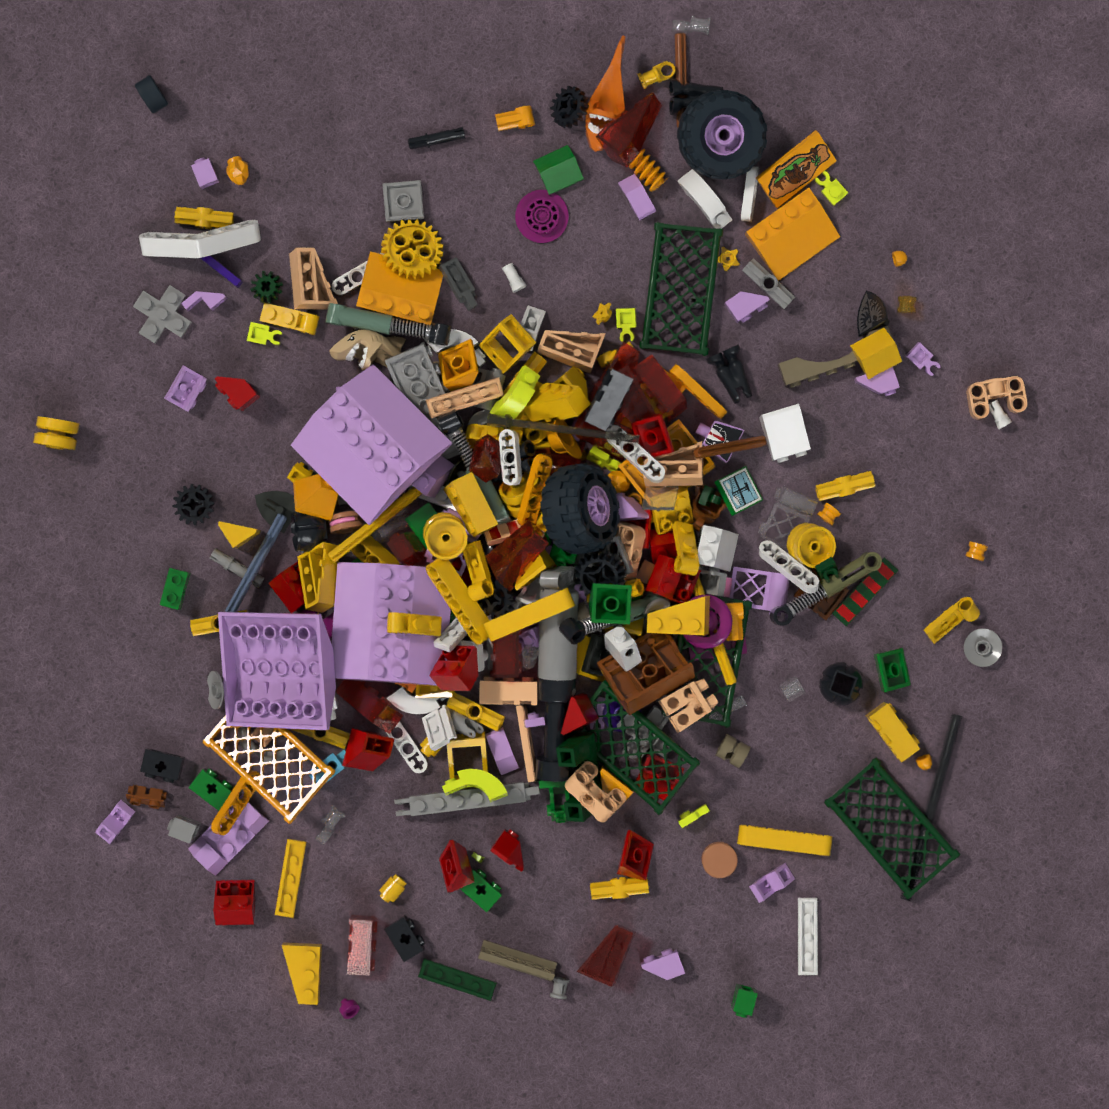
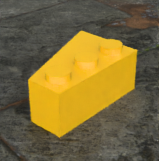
M545 383L531 397L523 410L532 424L535 425L539 423V420L544 419L546 422H551L554 417H558L560 420L578 417L590 405V402L580 386Z
M472 472L452 481L443 489L465 523L468 533L472 534L473 537L498 525Z
M322 542L311 551L297 556L306 610L324 613L334 607L337 562H333L329 558L328 553L338 545Z
M710 596L647 613V633L708 635Z
M883 702L865 716L899 762L902 763L920 749L918 746L920 742L914 734H909L907 724L902 718L899 720L895 714L897 712L890 703Z
M284 942L282 949L298 1004L318 1005L320 1000L322 944Z

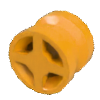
M826 502L824 509L819 511L817 515L832 526L835 518L839 517L841 513Z
M969 541L970 548L965 556L984 561V552L987 551L988 546Z

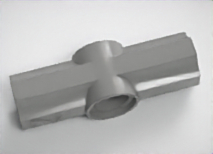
M754 258L743 268L742 271L782 309H785L795 298L774 275H771ZM764 280H772L773 288H766L763 284Z

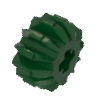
M262 271L263 277L256 274L255 277L258 281L251 280V284L256 285V287L250 288L251 292H256L253 297L255 299L260 297L261 303L265 301V298H267L268 303H271L272 296L275 300H278L275 293L282 294L283 292L277 289L283 286L282 282L276 283L280 277L277 275L273 278L274 273L272 271L269 272L268 277L266 272ZM264 283H267V284L271 283L270 286H269V287H270V290H269V291H267L266 289H265V291H263V289H264L263 284H264Z

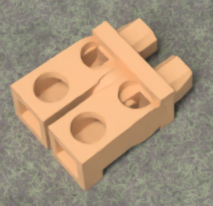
M705 679L693 681L658 701L667 716L683 706L685 707L668 718L677 733L710 713L711 709L719 703L713 694L706 699L701 694L702 691L709 688Z

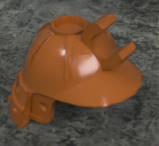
M704 485L696 486L695 499L691 508L693 518L696 520L693 529L698 532L703 524L713 523L720 516L721 511L727 508L723 498L720 505L711 502L710 507L699 504ZM718 491L715 492L714 495L722 497Z

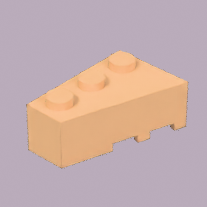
M295 248L289 253L294 310L328 309L329 303L338 304L330 290V283L325 278L324 269L315 248Z
M545 330L537 353L566 365L575 366V368L591 374L606 333L589 334L587 332L571 333L569 331Z
M702 441L687 448H679V450L672 453L653 457L664 467L665 478L660 483H653L643 475L645 486L703 485V458L697 459L693 453L694 449L703 447ZM648 459L644 460V465L647 464ZM651 463L649 468L653 471V477L656 475L659 477L660 471H654L652 469L653 463Z
M484 677V680H480L479 704L537 705V681H534V677H522V681H514V677H503V681H495V677Z

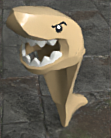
M358 330L345 336L329 351L331 356L337 361L359 359V366L364 371L374 361L387 367L385 360L400 354L406 339L402 337H384L370 330ZM439 361L433 362L434 364H435V363H438L439 368H440Z

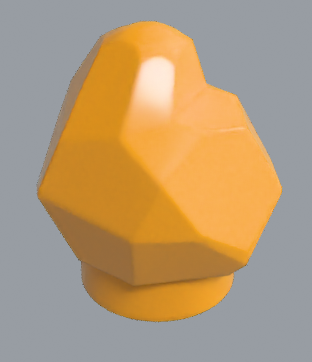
M240 156L230 158L227 161L228 166L226 169L228 177L237 185L245 184L249 177L248 163L243 161Z
M612 471L608 474L617 493L626 492L629 489L630 481L623 472Z

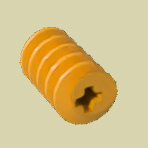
M644 148L629 161L631 162L629 168L633 169L636 167L634 174L641 173L639 180L646 179L644 185H651L649 191L653 192L666 182L668 178H663L666 174L665 171L662 173L658 172L661 166L653 167L656 162L655 160L648 161L651 156L650 154L643 155L646 150Z

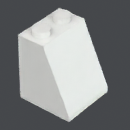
M799 404L769 412L759 417L772 461L777 460L778 463L789 460L788 456L794 454L796 458L807 455L806 451L811 448Z
M703 525L700 529L697 543L699 565L730 572L739 534Z

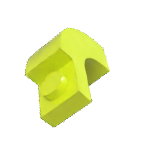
M526 365L522 366L508 392L494 403L487 418L502 428L510 424L521 413L535 392L534 387L540 375Z
M479 769L457 771L460 779H449L442 786L446 796L464 788H478L488 796L490 803L508 796L505 787L495 776Z

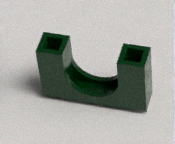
M576 732L556 748L558 765L562 767L578 766L579 768L586 761L594 763L598 768V774L593 780L602 790L594 733ZM574 796L564 802L566 821L584 822L592 815Z

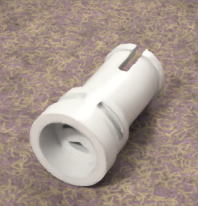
M513 263L502 268L510 282L509 285L513 293L527 286L522 277L518 275Z
M998 400L989 404V410L995 419L994 422L998 429L1012 422L1008 415L1004 413Z

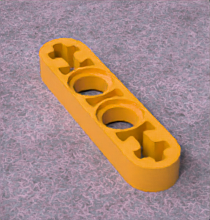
M677 364L671 368L670 374L716 417L722 419L726 415V409Z
M544 454L536 455L532 462L517 516L518 524L527 529L532 528L537 521L541 507L540 502L542 501V489L546 485L545 482L552 468V459ZM540 477V483L535 487L534 482ZM535 496L534 503L529 505L530 498Z
M251 770L250 775L255 778L260 776V773ZM242 777L212 821L211 829L215 834L226 835L230 831L255 792V789ZM243 790L244 795L239 799V793ZM233 805V813L229 815V808Z

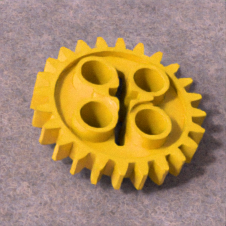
M408 219L407 224L401 220L400 226L394 223L393 229L388 228V234H384V240L381 243V253L384 254L383 260H388L386 266H393L392 272L398 270V276L405 273L406 279H408L410 274L416 279L417 274L424 278V272L430 275L431 269L436 270V264H440V257L443 255L441 251L443 250V244H439L441 243V237L436 238L438 231L431 232L432 225L426 228L425 221L420 225L418 219H416L415 223ZM414 236H420L422 239L416 240ZM401 241L404 245H397L395 242ZM425 252L429 256L424 257L420 253ZM403 258H408V259H410L411 261H410V262H405V261H403L402 259H403Z

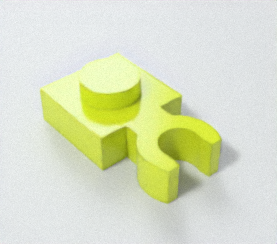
M824 171L822 174L826 178L825 181L815 178V182L824 187L821 193L834 206L848 192L837 179L831 182L828 172Z
M617 308V328H622L620 341H624L625 334H629L630 340L634 341L635 334L631 328L637 327L636 308Z
M251 322L247 341L266 345L267 340H270L272 344L280 345V342L274 341V336L276 334L282 335V332L279 330L269 332L270 326Z
M593 446L586 459L602 468L603 466L606 467L610 472L617 471L618 465L621 464L619 461L609 458L610 455L600 447Z
M703 804L692 812L689 810L679 815L680 819L677 821L684 828L710 810L706 804Z

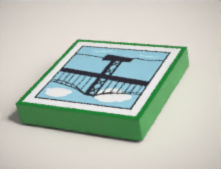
M746 466L715 481L731 516L763 500Z

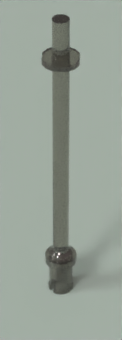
M489 413L487 416V426H498L504 429H509L513 426L616 440V445H620L621 441L639 443L640 435L622 433V428H618L617 432L513 419L510 414L503 416Z

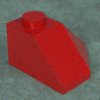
M504 829L492 845L490 851L509 865L514 864L515 868L522 872L524 863L521 843L518 839L519 835L511 829L509 831Z

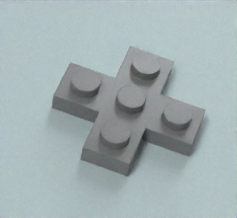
M169 285L160 301L143 291L133 305L134 308L148 316L139 334L156 344L165 328L182 338L192 323L176 312L186 298V295Z
M653 705L646 717L662 730L671 716L662 715V709ZM629 714L624 715L625 726H633L635 717ZM621 720L617 724V727H621ZM645 726L639 727V738H648L650 730ZM626 728L625 733L632 736L629 740H634L636 738L635 729ZM659 738L654 739L653 750L662 751L664 742ZM640 741L641 752H646L650 748L649 741ZM636 742L627 743L628 753H637ZM637 755L629 756V758H631L632 760L636 761L637 763L639 762Z

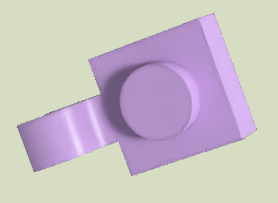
M535 712L528 713V719L524 720L525 728L545 725L544 717H539V714Z

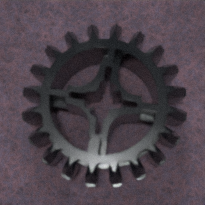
M599 549L597 554L596 552H591L590 555L585 553L584 559L580 558L578 561L579 565L575 567L577 572H575L574 577L578 578L575 583L577 585L581 584L579 591L585 589V596L591 594L592 583H590L587 577L591 578L595 584L613 583L614 585H625L626 581L624 578H626L627 573L623 571L626 567L624 565L619 566L622 559L615 560L616 554H613L612 557L609 556V550L605 554H603L602 549ZM601 562V565L598 567H588L592 563ZM607 565L611 567L615 575L608 570ZM601 569H603V570H602V577H601L600 581H598V580H599V573H600Z

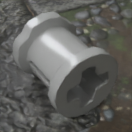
M554 977L553 991L550 993V997L567 999L565 994L567 983H569L570 979Z

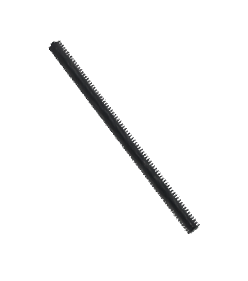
M956 714L951 715L953 720L949 722L948 728L950 729H947L946 735L948 736H945L947 737L944 740L946 743L942 747L944 750H942L943 752L940 754L941 759L938 761L940 766L936 768L938 773L934 775L936 780L932 782L934 783L931 786L933 789L929 793L931 796H929L930 798L927 800L929 803L925 807L927 810H925L924 815L931 823L934 821L933 818L935 817L933 816L936 814L937 810L935 809L938 807L939 803L937 802H939V795L942 793L941 788L943 787L941 786H944L945 780L943 779H946L947 773L945 772H948L946 771L949 767L947 765L950 763L951 759L949 758L952 756L953 752L951 751L954 749V742H956V735H958L959 731L957 728H960L958 726L961 724L959 721H962L960 719L963 717ZM920 826L922 828H920L919 832L921 833H918L920 834L918 836L923 837L927 829L924 826ZM917 838L919 840H916L918 842H916L917 844L915 845L917 847L914 850H923L925 840ZM914 852L915 854H913L911 862L922 864L921 860H923L924 854L922 852ZM912 865L910 875L912 877L918 876L917 874L920 871L918 869L921 866ZM917 879L910 880L908 886L911 890L915 887L916 884L914 883H916ZM901 895V899L907 900L904 895Z

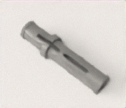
M217 548L214 549L209 558L223 566V569L226 571L230 570L241 578L244 577L248 567L234 560L233 556L229 557ZM257 574L252 584L259 588L265 577Z

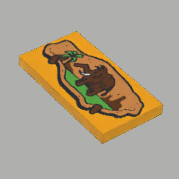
M815 130L758 175L756 180L773 205L778 208L837 160L819 132Z

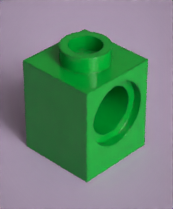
M553 543L549 556L557 566H568L575 563L577 554L563 551Z

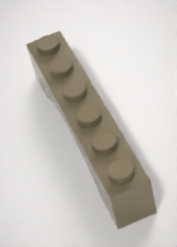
M888 326L882 327V328H885L886 331H887V332L889 333V335L891 336V333H890V331H889ZM877 329V330H874V331L869 332V333L866 335V337L869 336V335H871V334H873V333H875L876 331H878V330H880V329ZM852 351L840 359L828 362H813L796 357L779 363L778 368L784 385H790V388L801 385L800 381L808 379V382L819 379L820 374L826 373L828 376L836 373L837 368L843 366L844 369L856 366L855 362L858 360Z

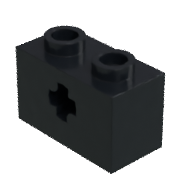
M147 748L144 752L140 772L145 773L144 776L149 778L160 776L163 777V781L174 783L175 780H180L185 757ZM163 761L165 762L164 765H166L167 767L160 771V767H158V764L162 763Z
M405 916L384 928L403 962L424 951L423 945H425L420 934L416 935L413 929L416 927L411 918L407 919ZM402 934H405L406 936L410 935V942H407L406 940L402 941Z

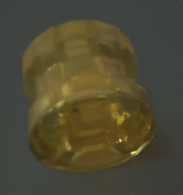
M897 297L899 302L897 313H916L914 305L917 297Z

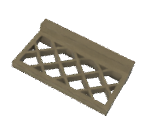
M485 939L478 959L552 981L555 976L557 962Z

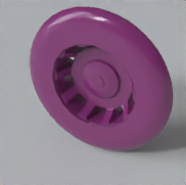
M535 190L525 195L518 203L515 212L516 225L521 234L537 243H547L557 239L565 231L569 219L568 209L563 199L556 193L549 195L547 190Z
M699 595L689 601L710 596V636L684 634L683 636L690 644L698 648H714L728 638L732 629V615L728 606L718 597Z

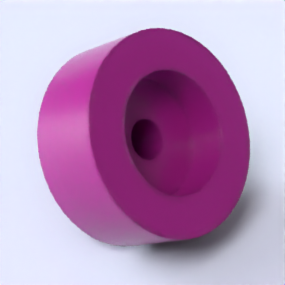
M345 998L341 1001L339 1012L344 1019H350L359 1012L360 1007L355 1000H347Z

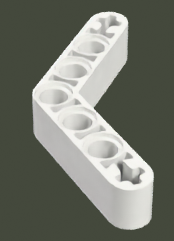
M247 220L199 234L147 232L140 234L139 240L143 256L202 258L261 241L258 221Z

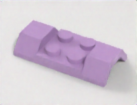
M248 801L226 835L213 833L210 826L188 849L206 870L216 876L269 820ZM233 805L229 808V815L233 813Z

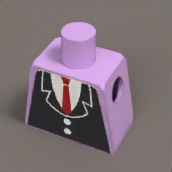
M714 421L711 428L700 422L695 433L705 437L703 446L740 440L744 430ZM733 452L715 456L724 463H727Z

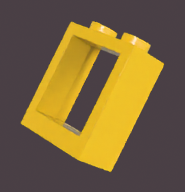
M510 314L478 346L504 374L518 363L536 344V341L515 317ZM500 332L518 350L519 353L514 358L495 339Z
M476 732L475 738L456 734L457 738L451 739L450 743L447 744L450 779H460L458 775H455L452 748L481 746L483 771L488 772L485 732L481 734Z

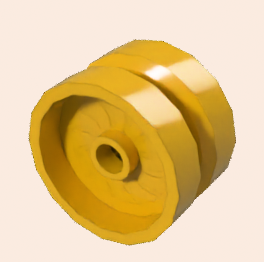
M37 416L36 426L39 429L47 430V433H34L33 443L45 445V447L53 449L75 450L77 440L65 435L66 433L77 434L80 424Z
M526 472L522 475V480L518 485L511 486L502 482L499 487V493L510 516L514 518L518 516L529 474ZM539 477L534 482L535 487L540 483ZM535 496L530 498L529 505L534 503Z
M447 512L435 514L427 520L423 528V538L428 551L439 559L450 560L458 557L467 545L468 535L463 522L454 514Z
M813 523L799 524L791 530L787 538L788 554L807 567L815 568L816 565L826 559L833 558L835 554V538L829 530Z

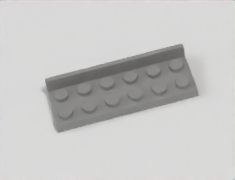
M423 342L419 346L386 359L385 363L395 386L444 434L437 420L439 417L431 418L426 404V399L445 394L449 391L440 379L439 374H441L438 363H433L431 357L434 355L430 345L426 346L425 342ZM449 434L445 435L451 442L453 441V439H450ZM454 442L442 454L444 458L449 459L459 454Z

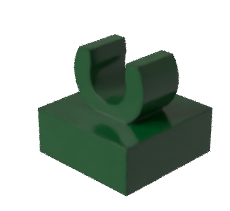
M705 485L698 503L710 507L711 502L720 505L722 497L714 495L716 489Z
M832 557L815 566L820 579H825L827 583H830L829 575L834 574L836 578L839 577L836 563Z

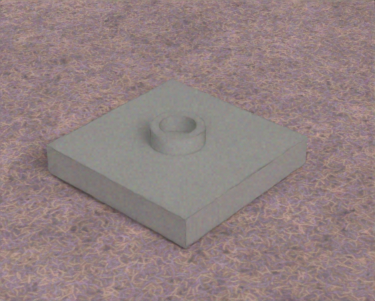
M421 180L383 183L386 222L424 219Z

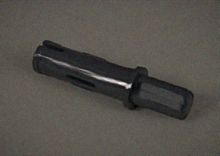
M463 127L433 134L425 133L423 136L409 138L408 145L410 149L426 146L430 148L431 145L465 139Z

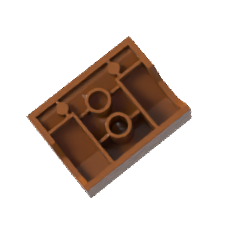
M647 633L635 640L642 662L627 672L612 655L597 662L599 669L618 701L629 715L695 678L693 664L685 660L670 634Z

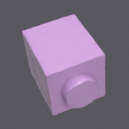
M203 157L194 161L195 164L191 165L201 189L219 183L209 158L205 159Z

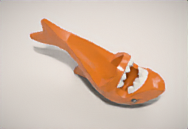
M624 35L616 47L609 68L587 103L589 107L585 109L587 115H585L586 137L589 147L595 152L602 151L613 141L625 121L626 112L621 73L626 39Z

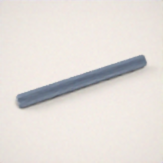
M277 514L225 612H237L287 520L286 516Z

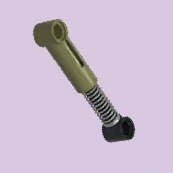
M875 552L863 553L859 558L837 570L838 578L831 574L828 576L830 583H827L825 579L819 581V587L815 593H804V595L798 596L792 602L774 607L770 612V620L776 625H788L794 616L800 613L799 611L802 612L808 606L811 607V604L814 605V602L817 603V600H823V597L830 598L872 571L878 570L882 565L881 556ZM870 556L874 559V564L871 567L867 565V558ZM861 567V568H860L859 570H857L856 572L852 573V574L849 575V576H846V575H848L849 573H851V572H853L854 570H856L857 568ZM781 610L785 613L783 621L777 619V613Z

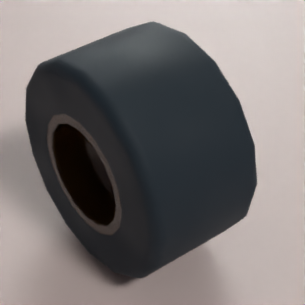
M151 75L135 84V88L153 114L168 105V101Z

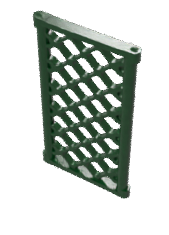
M657 222L654 224L653 256L643 337L639 348L643 350L655 349L706 356L709 352L707 345L720 239L723 237V229L671 225ZM663 229L676 230V232L667 237L663 234ZM692 231L695 234L686 239L681 232ZM700 233H713V238L705 241ZM677 234H681L685 240L679 247H675L671 242V239ZM695 236H700L704 242L698 249H694L690 244V240ZM669 242L673 246L674 251L665 256L661 253V245ZM685 244H688L693 250L692 254L687 258H684L679 252L680 248ZM707 246L711 249V257L703 260L699 256L698 251ZM674 253H678L682 258V262L677 266H673L669 262V257ZM693 255H697L701 260V263L695 268H691L687 262ZM667 261L672 269L667 274L662 275L658 272L659 264ZM686 263L691 271L684 277H681L677 272V268ZM705 265L709 268V274L707 277L700 279L696 274V270ZM672 272H676L680 277V280L674 285H670L666 280V277ZM691 274H695L699 279V282L693 287H689L685 282V279ZM665 280L669 285V289L660 294L656 291L657 282ZM684 282L688 287V291L679 296L674 288L679 283ZM699 284L707 287L706 296L698 298L693 292L694 288ZM669 291H674L678 297L672 304H668L664 299V296ZM688 293H693L696 297V302L691 306H687L683 301V297ZM663 299L667 304V308L658 313L654 310V302ZM678 301H681L686 307L685 311L680 315H677L672 309V306ZM700 303L704 306V315L696 317L692 313L691 308ZM667 310H671L675 315V319L670 323H666L662 319V314ZM686 312H690L694 317V320L688 325H684L680 319ZM660 318L665 326L660 331L655 332L651 328L652 320ZM679 320L683 325V329L674 334L670 329V325ZM698 322L702 325L701 334L693 336L689 331V327ZM665 329H669L673 334V337L667 342H663L659 337V334ZM686 330L692 336V339L686 344H682L678 336ZM658 337L662 342V346L649 344L650 339ZM677 339L681 344V348L667 345L672 340ZM692 341L700 344L699 350L686 347Z
M712 595L718 597L724 603H743V640L736 641L735 648L727 650L725 647L727 655L733 659L732 669L737 680L749 610H752L753 602ZM678 634L676 645L679 652L682 654L683 649L691 648L695 653V658L689 662L699 659L703 665L700 671L694 673L695 679L699 681L697 674L706 670L711 677L706 683L708 684L713 681L718 687V691L713 695L715 696L720 692L726 696L725 705L715 706L714 711L697 721L718 724L726 728L730 727L736 683L721 688L716 682V678L722 672L714 677L708 670L711 664L714 662L718 663L717 657L711 650L712 648L697 654L693 645L684 638L683 634ZM706 651H709L714 657V661L709 665H705L700 658ZM676 689L667 693V696L675 692ZM704 690V692L706 693L707 697H709L710 695L707 693L706 690ZM662 709V713H661V714L664 715V716H667V715L665 714V712L663 711V709ZM717 711L722 715V721L709 719V716Z
M604 680L590 699V702L594 706L596 713L597 704H606L607 714L598 715V717H607L609 727L607 729H600L597 719L595 721V730H587L586 726H584L583 730L579 732L597 733L596 750L598 761L648 803L657 815H661L689 776L700 765L701 761L696 757L693 758L640 711L631 714L635 717L634 725L625 726L624 715L628 713L622 705L620 706L619 714L610 713L609 704L616 701L620 705L621 703L608 682ZM603 691L606 692L605 701L597 702L596 700ZM612 716L621 717V727H612ZM645 726L650 730L648 738H639V727ZM626 728L635 729L636 738L634 740L626 739ZM613 730H622V741H614ZM576 731L568 733L567 736L570 738ZM600 731H609V742H601ZM659 738L664 742L662 751L653 750L654 739ZM634 741L637 744V753L630 754L627 750V743ZM640 741H649V752H641ZM615 743L624 744V754H615ZM603 744L611 745V756L605 757L601 753V746ZM674 751L679 755L677 763H668V752ZM655 753L664 754V764H655ZM642 754L651 755V766L642 765ZM629 756H638V767L629 766ZM616 757H625V768L619 769L615 765ZM688 763L691 766L683 775L681 766ZM669 766H678V777L669 776ZM656 767H665L666 778H657ZM643 768H652L653 779H644ZM631 769L640 770V780L634 782L629 778ZM679 779L680 781L671 790L670 780ZM658 780L667 781V792L658 791ZM645 782H654V793L648 794L643 790ZM668 794L664 802L659 804V795Z
M877 757L873 758L868 766L833 796L825 799L824 804L836 813L904 892L903 895L907 900L912 898L915 892L960 856L959 851L953 849L882 767L881 761ZM871 767L876 770L873 778L862 776ZM859 779L860 789L849 790L848 787ZM863 779L874 781L873 791H863L861 789ZM884 779L889 785L885 793L876 792L875 782ZM844 791L846 793L845 802L837 804L834 799ZM848 792L859 793V802L857 804L847 802ZM862 793H871L873 795L871 805L861 804ZM875 794L886 795L885 806H876L874 804ZM896 794L901 799L899 807H889L888 796ZM848 805L858 807L857 817L849 818L845 811ZM860 807H871V818H861L859 816ZM874 808H884L886 810L885 819H874ZM888 809L899 810V819L897 821L887 819ZM909 809L914 814L911 822L901 821L902 810ZM860 820H869L871 822L870 832L862 833L859 830ZM874 821L884 822L883 833H874L872 831ZM888 822L898 824L897 834L886 833V824ZM901 823L912 825L911 835H901L899 833ZM922 823L927 829L925 836H914V825ZM872 835H882L884 837L882 847L875 848L870 842ZM886 836L897 837L896 848L885 846ZM900 837H909L911 839V847L909 849L899 848ZM914 838L925 840L923 850H914L912 848ZM935 838L939 843L938 850L927 851L926 841ZM886 849L896 851V860L894 862H887L884 859L883 855ZM900 850L910 852L908 863L898 861V852ZM912 852H922L924 854L922 864L911 862ZM926 853L937 854L936 865L925 863ZM948 853L950 858L939 865V855ZM898 864L909 866L908 876L900 877L897 874ZM912 865L923 867L922 877H912L910 875ZM926 866L935 867L936 869L925 878L924 868ZM920 879L921 882L911 890L908 886L910 880Z

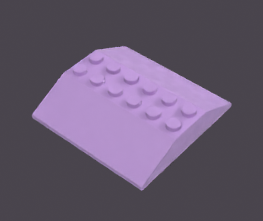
M373 364L341 386L312 415L291 446L370 526L453 443Z
M337 562L331 643L334 653L335 679L437 686L429 675L443 651L434 647V641L439 636L387 633L389 612L442 617L441 633L450 625L451 609L426 573V567Z
M218 612L226 726L329 730L336 690L333 647L321 614Z

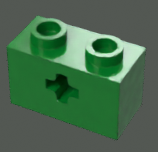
M169 568L160 601L161 606L181 610L191 573Z
M204 768L188 788L219 811L232 792L233 785L226 780L223 782L217 778L218 774L212 769L206 770ZM216 784L217 786L215 787V789L217 790V792H210V786L208 785Z
M473 868L472 873L475 882L460 889L485 912H488L502 896L500 892L502 888L494 881L490 883L486 879L487 875L481 869L475 870ZM484 884L486 886L485 893L483 891L477 892V885L482 886Z
M736 984L731 1008L736 1013L735 1015L747 1018V1015L752 1016L758 994L755 988Z

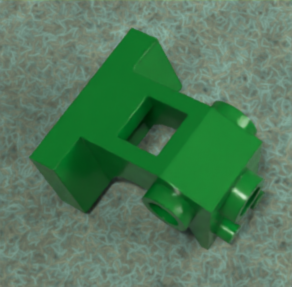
M539 780V789L549 788L550 805H547V815L551 816L552 821H556V823L567 822L564 805H554V794L565 793V800L569 799V792L565 788L566 781L551 782Z

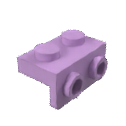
M183 365L164 399L189 412L196 405V398L199 392L201 393L205 389L207 378Z

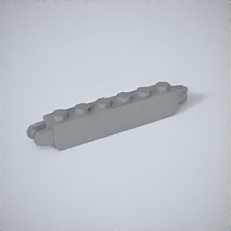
M523 781L503 784L508 796L491 803L488 796L478 788L462 789L447 796L444 791L411 795L409 798L395 799L394 803L398 805L410 803L409 810L396 811V816H417L526 802V800H531L530 795L540 794L539 786L529 787V782L524 783Z

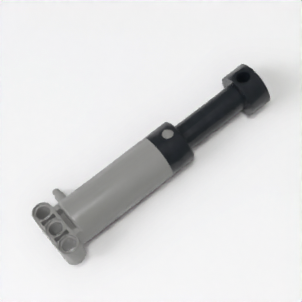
M569 566L549 568L543 570L540 575V586L544 588L540 591V599L568 588L576 605L539 621L537 698L545 702L544 755L536 757L535 777L539 780L551 782L567 781L574 773V767L558 765L556 748L567 740V734L563 735L561 731L568 710V702H570L571 697L576 696L577 644H571L559 631L560 624L565 619L572 617L576 621L578 620L579 592L574 590L575 582L578 579L574 577V574L577 570H575V567Z

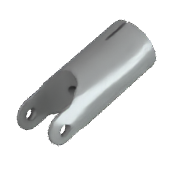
M449 708L455 731L470 738H475V732L483 733L484 729L480 724Z

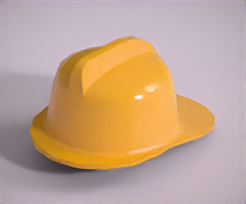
M555 419L554 427L546 433L552 450L560 454L568 452L574 458L580 459L582 452L569 426L564 420Z

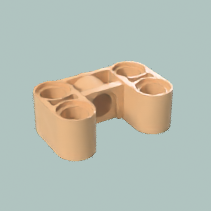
M1018 376L976 382L971 384L966 391L970 415L976 420L985 418L989 414L988 400L1006 397L1007 407L1012 413L1022 412L1027 407L1024 382ZM1012 380L1018 383L1017 390H1012L1010 388V382ZM973 387L980 389L981 394L979 397H975L972 394ZM1015 399L1020 400L1022 404L1020 409L1013 407ZM977 405L982 406L984 409L982 416L975 413Z
M619 521L615 536H620L634 571L624 578L625 581H629L637 576L646 533L640 526Z
M586 761L565 782V788L598 821L606 822L624 804L626 795L618 788H614L609 794L604 793L593 780L598 774L597 766L590 761Z

